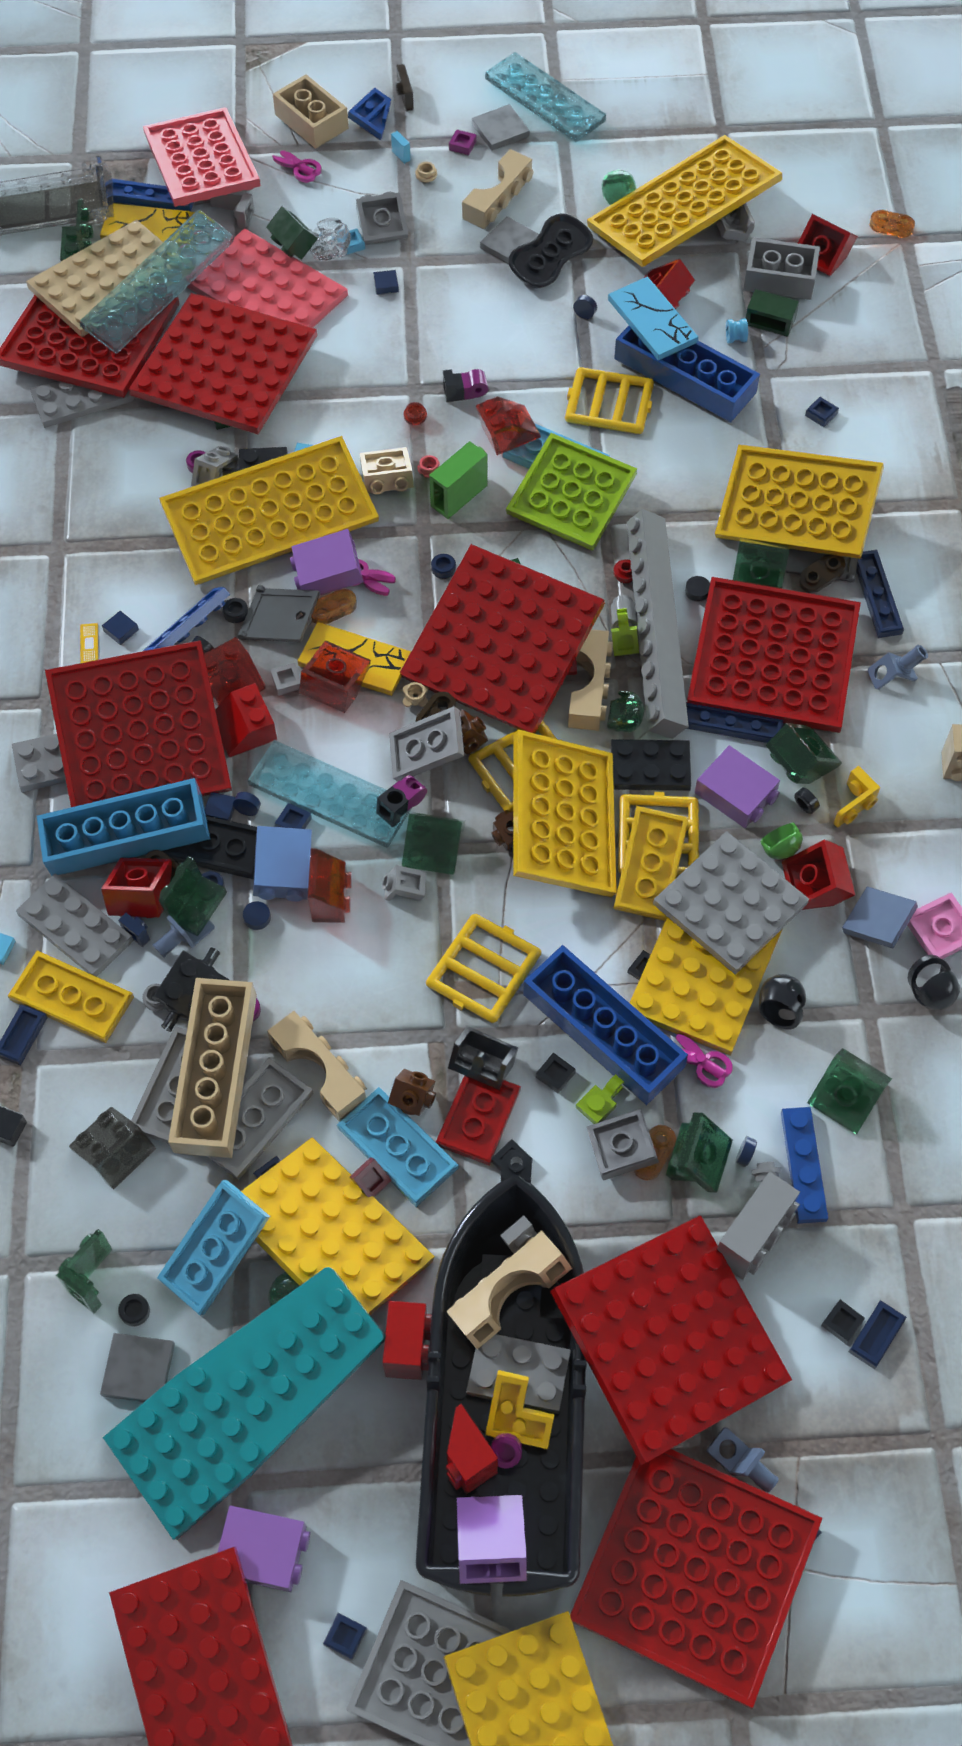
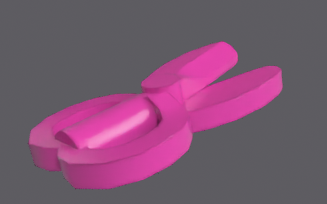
M283 150L280 151L282 157L272 156L277 164L294 168V176L301 182H312L315 176L321 174V165L316 160H300L292 153Z
M358 559L360 567L363 569L361 573L366 588L376 594L388 596L390 590L380 582L395 583V576L382 570H369L367 563Z
M681 1034L676 1035L675 1039L688 1054L686 1063L697 1066L696 1075L698 1080L710 1088L722 1086L725 1078L732 1073L733 1064L730 1059L718 1051H711L704 1055L699 1046L690 1038ZM710 1059L721 1060L726 1065V1069L724 1070ZM702 1070H706L718 1080H709L703 1075Z

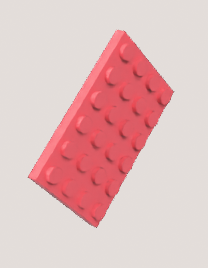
M226 107L143 126L145 137L175 207L185 206L201 200L206 201L222 195L227 196V194L243 190H252L261 186L260 178Z
M245 228L185 280L186 287L199 295L311 328L318 324L348 296V289L300 260L288 256L278 247Z

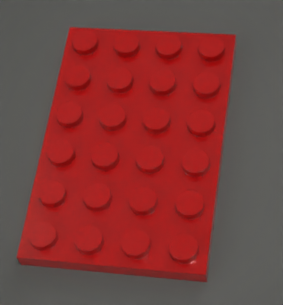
M236 1547L223 1550L109 1592L149 1746H293Z

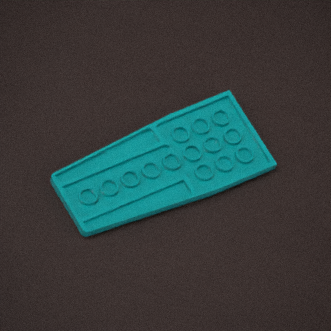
M326 1267L175 1375L109 1431L103 1439L171 1538L178 1540L249 1479L384 1343L385 1334L337 1272L330 1267Z

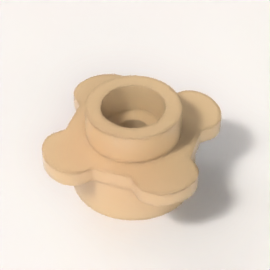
M418 682L405 685L403 687V693L405 694L403 705L405 707H411L412 705L424 707L428 702L426 698L428 688Z

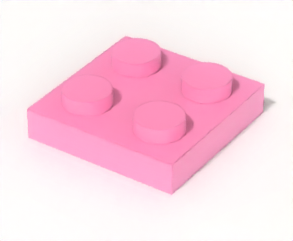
M952 893L916 909L907 926L927 955H937L944 959L962 950V907Z

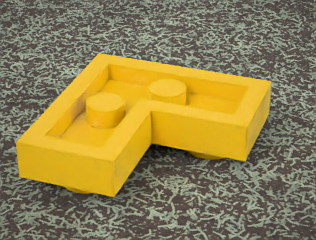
M498 1370L485 1435L496 1437L503 1433H509L516 1436L522 1444L548 1449L554 1414L524 1408L529 1377Z

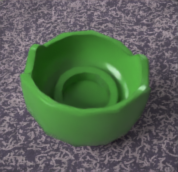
M789 823L773 830L764 836L760 842L765 853L770 858L782 860L792 857L801 848L803 837L796 824Z

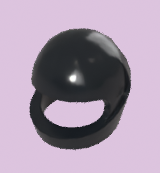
M926 955L918 959L908 972V983L916 1000L922 1006L928 1009L942 1010L950 1007L957 1000L960 993L958 980L948 963L937 955ZM930 964H940L939 974L931 977L922 987H918L916 978L920 971Z
M777 974L768 978L763 983L759 994V1011L769 1023L781 1029H794L800 1024L803 1019L802 1007L806 1003V993L803 985L798 979L787 974ZM782 1009L793 1011L796 1018L792 1020L783 1019L779 1016V1011Z

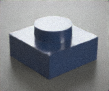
M125 913L118 920L120 926L141 947H144L150 941L147 933L148 926L139 917L132 918L129 914Z

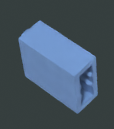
M257 826L253 896H258L264 900L274 898H286L293 902L301 901L302 899L307 900L310 884L311 829Z

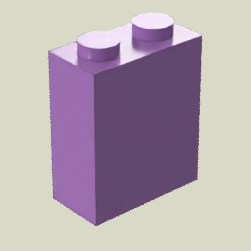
M348 529L291 546L293 557H290L294 572L297 571L298 575L294 577L297 590H318L320 595L364 582L355 542Z
M729 745L697 779L695 794L743 828H746L751 822L756 823L764 812L763 808L767 804L772 805L780 794L778 791L780 780Z
M522 1495L457 1498L460 1584L527 1581Z
M229 1506L218 1552L236 1547L246 1583L292 1592L293 1584L298 1585L300 1582L303 1565L298 1564L301 1551H307L310 1532L306 1531L307 1526L304 1521Z

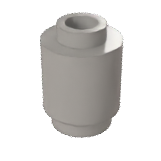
M626 595L614 598L611 604L612 628H619L617 609L627 608L629 627L637 626L635 603L632 598Z

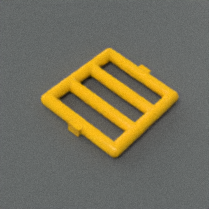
M579 367L576 370L572 388L568 390L567 400L569 401L564 417L565 421L641 434L644 431L647 413L651 412L652 401L650 400L654 381L651 378ZM584 377L598 380L589 416L575 414ZM607 381L621 383L612 420L598 418ZM630 385L644 387L635 424L622 422Z
M542 720L537 731L542 736L557 739ZM516 731L468 756L469 763L482 780L484 790L487 793L491 792L504 811L509 810V812L513 811V801H509L481 760L494 754L513 780V762L504 751V748L513 744V734Z
M654 792V795L623 794L620 796L618 872L620 874L629 841V828L632 827L633 817H630V805L688 807L689 821L686 830L688 831V843L683 844L681 854H688V867L699 857V800L696 797L665 796V792ZM678 867L676 877H678L688 867Z
M472 914L427 978L426 986L453 1001V1006L461 1011L466 1008L488 1022L495 1023L542 952L540 948L516 936L514 930L505 925L502 928L478 914ZM479 927L528 954L521 966L512 963L469 939L474 929ZM461 948H465L513 975L507 987H502L454 960ZM450 969L498 996L499 999L490 1010L439 980L446 970Z

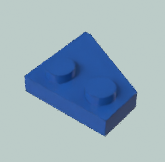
M374 87L348 111V118L381 140L391 105V98Z

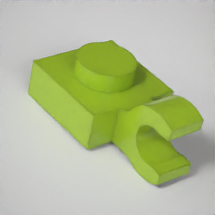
M627 608L617 609L619 628L611 629L614 656L639 653L637 626L629 627Z
M615 1074L603 1090L595 1085L576 1104V1109L593 1124L602 1122L616 1108L617 1103L612 1099L624 1088L622 1086L624 1081Z

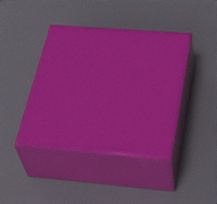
M456 129L449 142V150L470 155L477 142V134Z

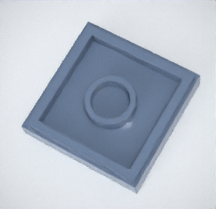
M867 886L842 927L843 933L893 949L918 907L917 901Z

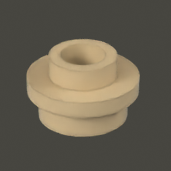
M422 162L415 171L416 178L421 182L429 183L436 179L437 169L431 162Z

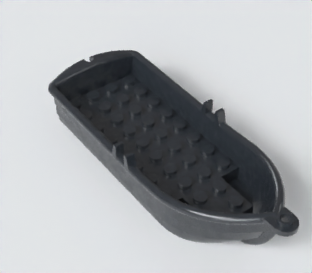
M520 1150L510 1151L503 1157L501 1163V1182L484 1194L464 1216L445 1249L437 1272L432 1303L430 1350L428 1352L429 1365L426 1381L427 1395L415 1561L418 1573L425 1579L455 1590L487 1596L491 1595V1583L503 1584L502 1597L536 1595L572 1586L580 1575L587 1360L550 1291L583 1274L584 1271L578 1250L564 1221L547 1198L531 1184L532 1162L528 1154ZM520 1163L522 1166L520 1168H514L512 1167V1164ZM525 1216L537 1234L542 1231L559 1249L572 1269L550 1288H543L541 1285H526L512 1292L501 1307L499 1316L501 1330L496 1334L571 1350L559 1414L551 1413L554 1414L548 1449L522 1444L520 1461L514 1467H498L497 1474L466 1495L462 1488L456 1490L446 1475L448 1472L446 1469V1465H448L447 1451L455 1410L460 1404L463 1405L491 1447L495 1437L485 1434L492 1400L466 1395L476 1348L446 1311L458 1299L464 1297L475 1288L483 1278L488 1277L501 1266L505 1259L514 1254L504 1243L500 1235L521 1217ZM522 1495L527 1581L460 1584L457 1498Z

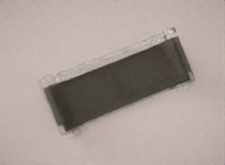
M101 156L90 157V165L82 163V168L0 182V235L90 220L105 221L108 217H114L112 174Z

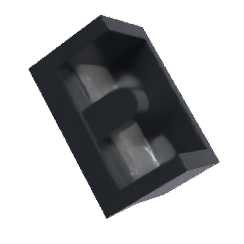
M466 1026L454 1043L448 1069L500 1090L504 1079L514 1066L518 1047Z

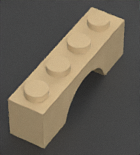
M510 149L498 162V180L501 183L489 189L474 188L462 201V219L482 229H485L491 222H494L500 211L505 209L509 201L519 194L525 183L532 179V159Z
M591 629L576 657L577 665L589 672L592 681L583 689L571 692L568 728L599 731L600 721H605L607 706L602 705V699H607L609 684H604V678L610 677L611 663L606 662V656L612 657L613 642L608 641L609 631Z
M292 1011L267 1030L269 1040L287 1062L295 1059H308L323 1068L326 1073V1080L320 1091L321 1100L340 1122L366 1099L365 1090L367 1088L358 1076L353 1078L347 1071L349 1067L340 1056L335 1058L329 1051L331 1047L323 1036L317 1037L312 1031L314 1028L305 1016L300 1018L295 1011Z
M541 1231L535 1237L530 1238L515 1254L505 1259L501 1266L488 1277L483 1278L468 1294L458 1299L446 1312L478 1350L501 1330L499 1321L501 1307L512 1292L526 1285H541L550 1288L567 1274L572 1267L559 1249Z

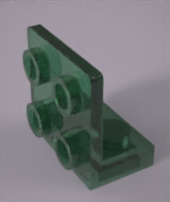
M83 199L77 200L76 226H62L60 261L92 245L90 239L94 238L92 224H88V221H90L89 209L84 207Z
M415 812L409 813L402 866L453 875L456 870L461 832L464 831L466 820Z
M188 856L185 862L180 863L177 867L175 876L170 884L162 889L159 902L167 917L170 915L182 929L199 936L227 891L225 887L203 877L194 858Z
M99 1229L93 1234H88L82 1240L79 1246L80 1249L73 1257H68L62 1262L56 1275L67 1293L93 1314L102 1304L97 1298L99 1291L93 1287L94 1283L88 1277L112 1251V1247L104 1233Z

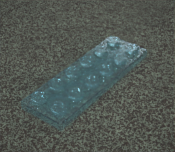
M516 52L485 72V79L575 142H578L606 122V114Z
M276 740L272 742L248 779L249 786L297 806L386 848L389 847L411 809L407 811L397 825L394 827L390 826L376 813L377 797L384 793L386 789Z

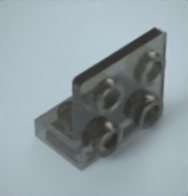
M113 1107L101 1113L97 1120L84 1132L80 1133L69 1145V1148L91 1165L113 1190L156 1150V1147L142 1129Z

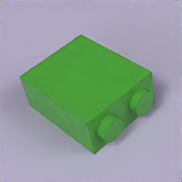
M469 441L429 475L430 506L449 519L488 486V454L483 448L477 447Z

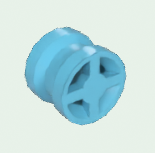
M742 318L739 321L727 319V343H733L735 340L747 342V319Z

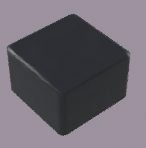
M0 1106V1142L12 1147L16 1145L27 1123L23 1114Z

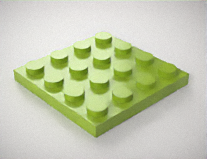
M550 433L508 504L506 514L593 551L636 477L637 468Z

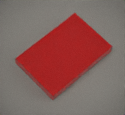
M464 1075L436 1143L443 1149L490 1166L491 1158L496 1152L521 1091V1086L504 1080L500 1090H497Z

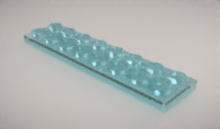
M198 209L80 320V327L117 354L234 242V236Z

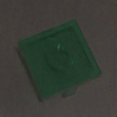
M693 1112L690 1123L681 1124L666 1176L675 1181H694L707 1192L717 1193L733 1139L704 1113Z

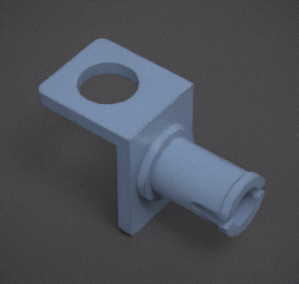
M919 644L903 657L888 652L867 670L875 689H881L897 676L915 682L918 678L913 668L927 659L928 653ZM881 666H885L887 674L883 679L879 680L877 678V671Z
M196 909L179 925L169 915L166 918L171 924V929L152 945L165 958L181 942H186L193 948L214 930L215 926L199 909ZM195 920H201L204 923L203 930L197 934L191 933L189 931L190 924Z
M722 1428L707 1448L708 1454L732 1476H748L767 1493L778 1483L779 1478L759 1461L765 1454V1451L762 1448H748L728 1428ZM724 1440H730L735 1446V1453L729 1459L722 1457L719 1451V1446Z

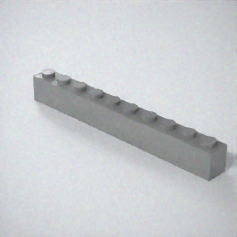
M641 509L629 519L627 530L647 728L650 732L673 739L688 728L689 725L666 521L664 517Z

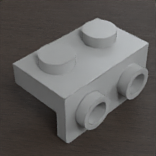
M745 203L716 221V225L722 238L729 241L738 240L746 242L750 233L754 230L755 221Z

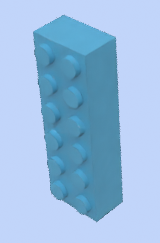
M195 778L37 816L42 859L51 876L117 862L120 858L146 855L152 850L162 851L210 839L202 793Z

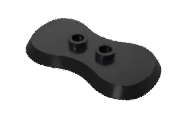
M555 214L546 220L540 234L534 240L516 247L511 252L508 260L509 266L516 277L526 285L533 288L548 286L557 279L562 266L569 259L579 256L590 249L593 243V235L589 228L579 219L568 214Z

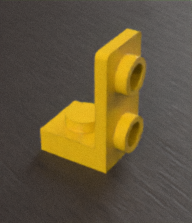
M857 766L850 772L847 781L851 793L858 797L837 812L834 820V825L837 828L844 823L850 824L856 819L859 812L863 809H871L878 801L877 796L880 786L860 766Z

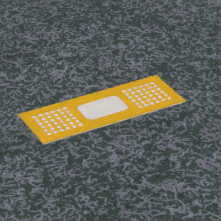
M98 623L80 624V663L98 660Z

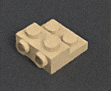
M407 447L359 453L363 482L368 493L381 494L383 491L391 490L402 492L408 488H414L412 467Z

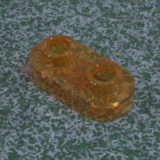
M877 210L872 213L869 225L875 232L905 238L912 235L915 221L908 215Z
M339 589L319 598L311 616L312 622L315 624L317 622L328 624L351 614L357 607L356 595L349 589Z
M657 1125L650 1129L649 1133L659 1163L634 1170L635 1175L640 1179H655L674 1150L676 1135L668 1126ZM663 1135L667 1140L659 1142L656 1137Z

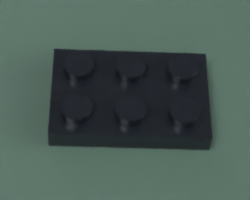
M611 739L614 790H691L690 740Z

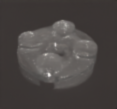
M326 218L317 223L318 227L312 231L318 239L309 250L314 259L321 261L344 257L348 252L347 248L351 242V233L347 225L338 218Z

